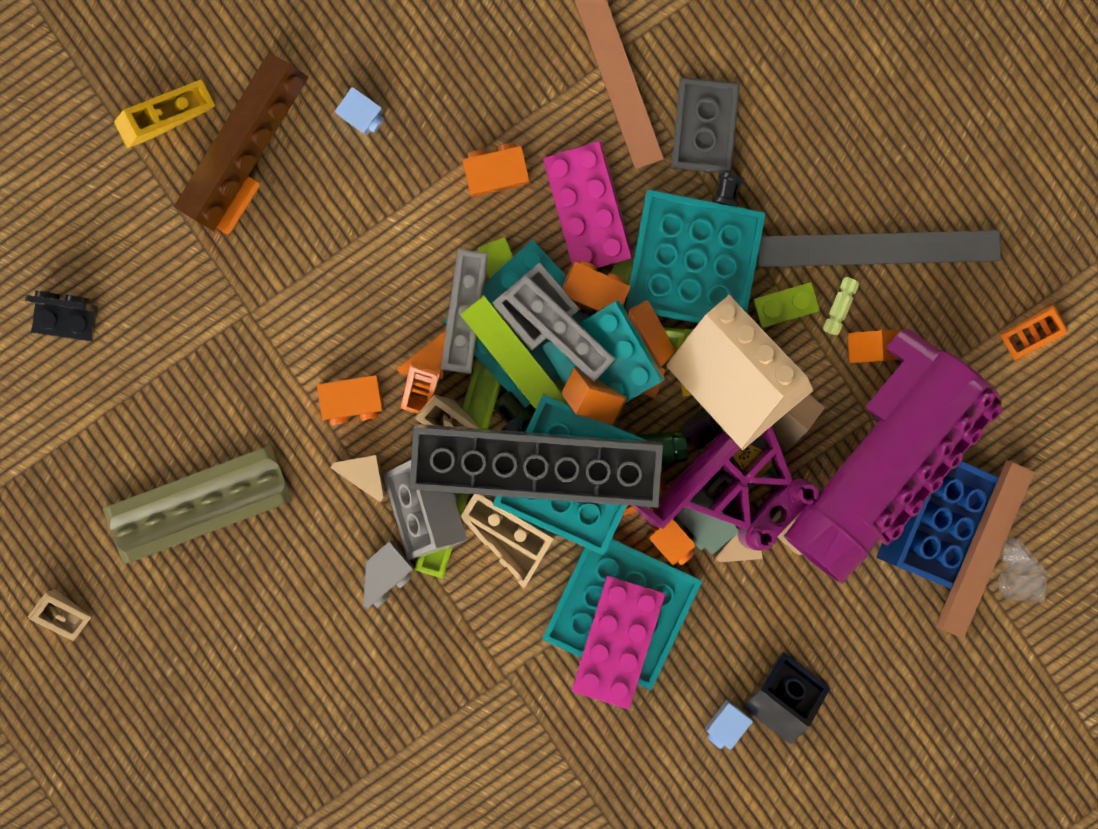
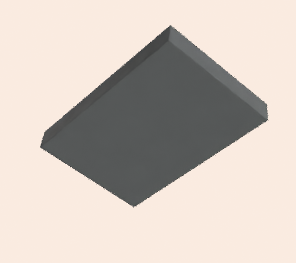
M680 77L671 169L732 173L740 83Z

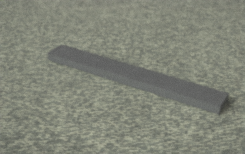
M1000 230L761 236L758 251V267L1001 261Z

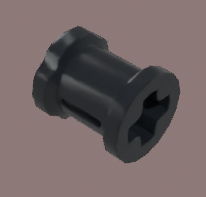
M719 172L718 178H720L717 193L716 196L712 197L711 202L738 207L739 203L736 200L740 185L744 183L745 178L731 173Z

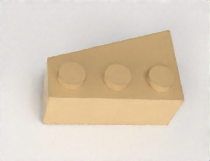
M474 494L461 515L462 520L485 546H489L499 558V562L511 571L524 589L557 534L493 506L496 498L494 495Z

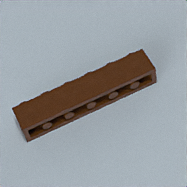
M268 52L174 207L208 229L215 231L309 77L290 63Z

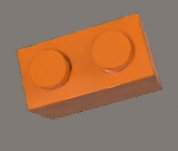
M507 143L497 146L498 151L486 154L485 149L469 152L468 158L462 160L471 197L530 184L522 146L515 147V143Z
M581 261L580 263L574 262L570 267L562 289L579 310L594 315L617 300L623 306L631 286L624 284L625 280L620 276L611 273L608 276L597 271L595 265Z
M379 375L317 384L322 420H330V425L349 423L348 417L360 415V421L378 418L377 412L384 411Z
M673 519L663 529L655 527L647 534L652 543L672 565L677 562L683 565L695 554L692 549L696 545Z

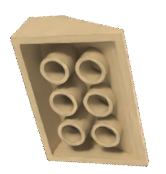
M730 295L703 317L666 364L667 369L742 450L813 392L808 377Z

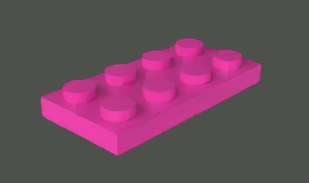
M602 141L543 158L572 265L574 262L580 263L585 261L595 265L598 269L634 258Z
M607 575L571 692L628 710L630 709L664 600V592Z

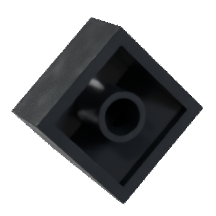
M782 652L754 687L743 708L789 744H792L810 727L831 688L785 652Z

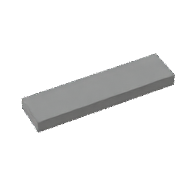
M457 250L440 370L471 374L477 335L460 314L482 297L488 253Z
M526 274L504 296L511 305L593 382L614 362L615 358Z

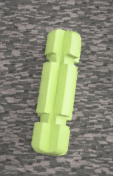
M849 277L843 279L840 286L841 292L837 293L829 312L830 319L826 320L823 327L825 332L832 335L840 333L843 325L841 321L845 320L853 301L852 295L856 294L859 286L858 281Z

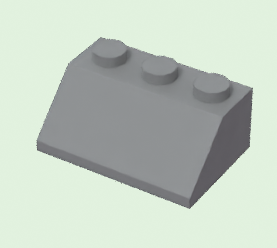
M411 460L383 474L407 560L447 549L467 541L465 525L460 519L455 493L409 489Z

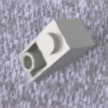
M392 540L366 561L363 605L367 609L372 604L378 608L391 597L387 593L388 590L395 584L400 589L413 578L410 571L415 567L407 560L406 556Z

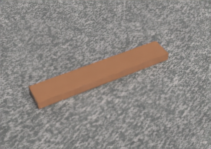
M574 0L634 169L638 170L663 161L664 158L607 0Z
M1006 460L936 624L937 628L964 639L1034 475L1033 471Z

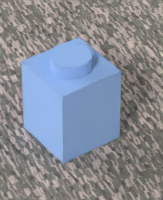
M351 87L335 110L339 117L366 136L370 131L375 133L384 121V118L381 116L384 112L383 109L353 87Z
M727 699L706 725L705 729L709 733L707 739L720 749L725 745L731 750L753 721L750 716Z

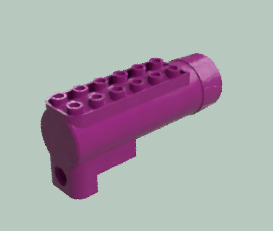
M904 329L899 332L887 346L890 353L900 361L899 367L866 406L877 424L819 492L818 499H813V504L805 506L784 535L785 539L794 548L840 584H843L849 575L868 557L878 540L888 546L892 540H896L902 534L904 526L909 519L921 511L924 501L931 493L936 492L941 487L943 478L951 469L956 468L960 464L963 454L967 449L980 440L986 426L991 421L996 420L1002 412V400L993 385L988 383L961 359L947 351L937 349L910 329Z

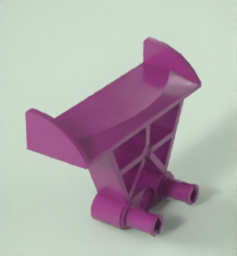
M771 426L761 434L766 447L742 472L729 461L740 447L723 430L659 498L658 507H632L650 525L661 529L683 507L740 527L738 530V540L741 545L752 550L761 551L771 549L770 544L775 545L776 538L807 504L814 503L812 499H818L819 493L817 488L807 480L791 477ZM771 459L777 477L755 476ZM721 467L734 479L708 508L689 502ZM747 483L779 485L750 516ZM735 496L737 519L720 513ZM779 506L781 516L777 521L773 522L770 518V511L773 507Z

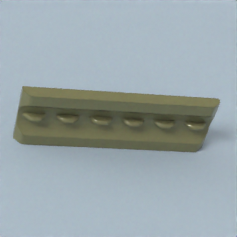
M270 445L102 509L123 565L287 504L293 500L273 447Z

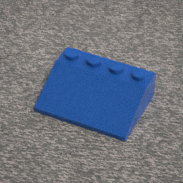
M961 461L956 468L951 469L943 478L941 487L936 492L931 493L924 501L921 511L909 519L904 526L902 534L896 540H892L888 546L884 543L881 544L876 558L952 589L996 486L998 477Z

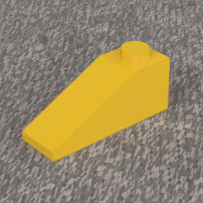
M201 79L124 109L114 123L127 148L153 139L214 108L215 104Z

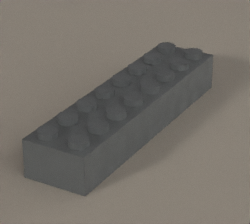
M416 424L413 427L409 489L658 507L663 443L657 441Z

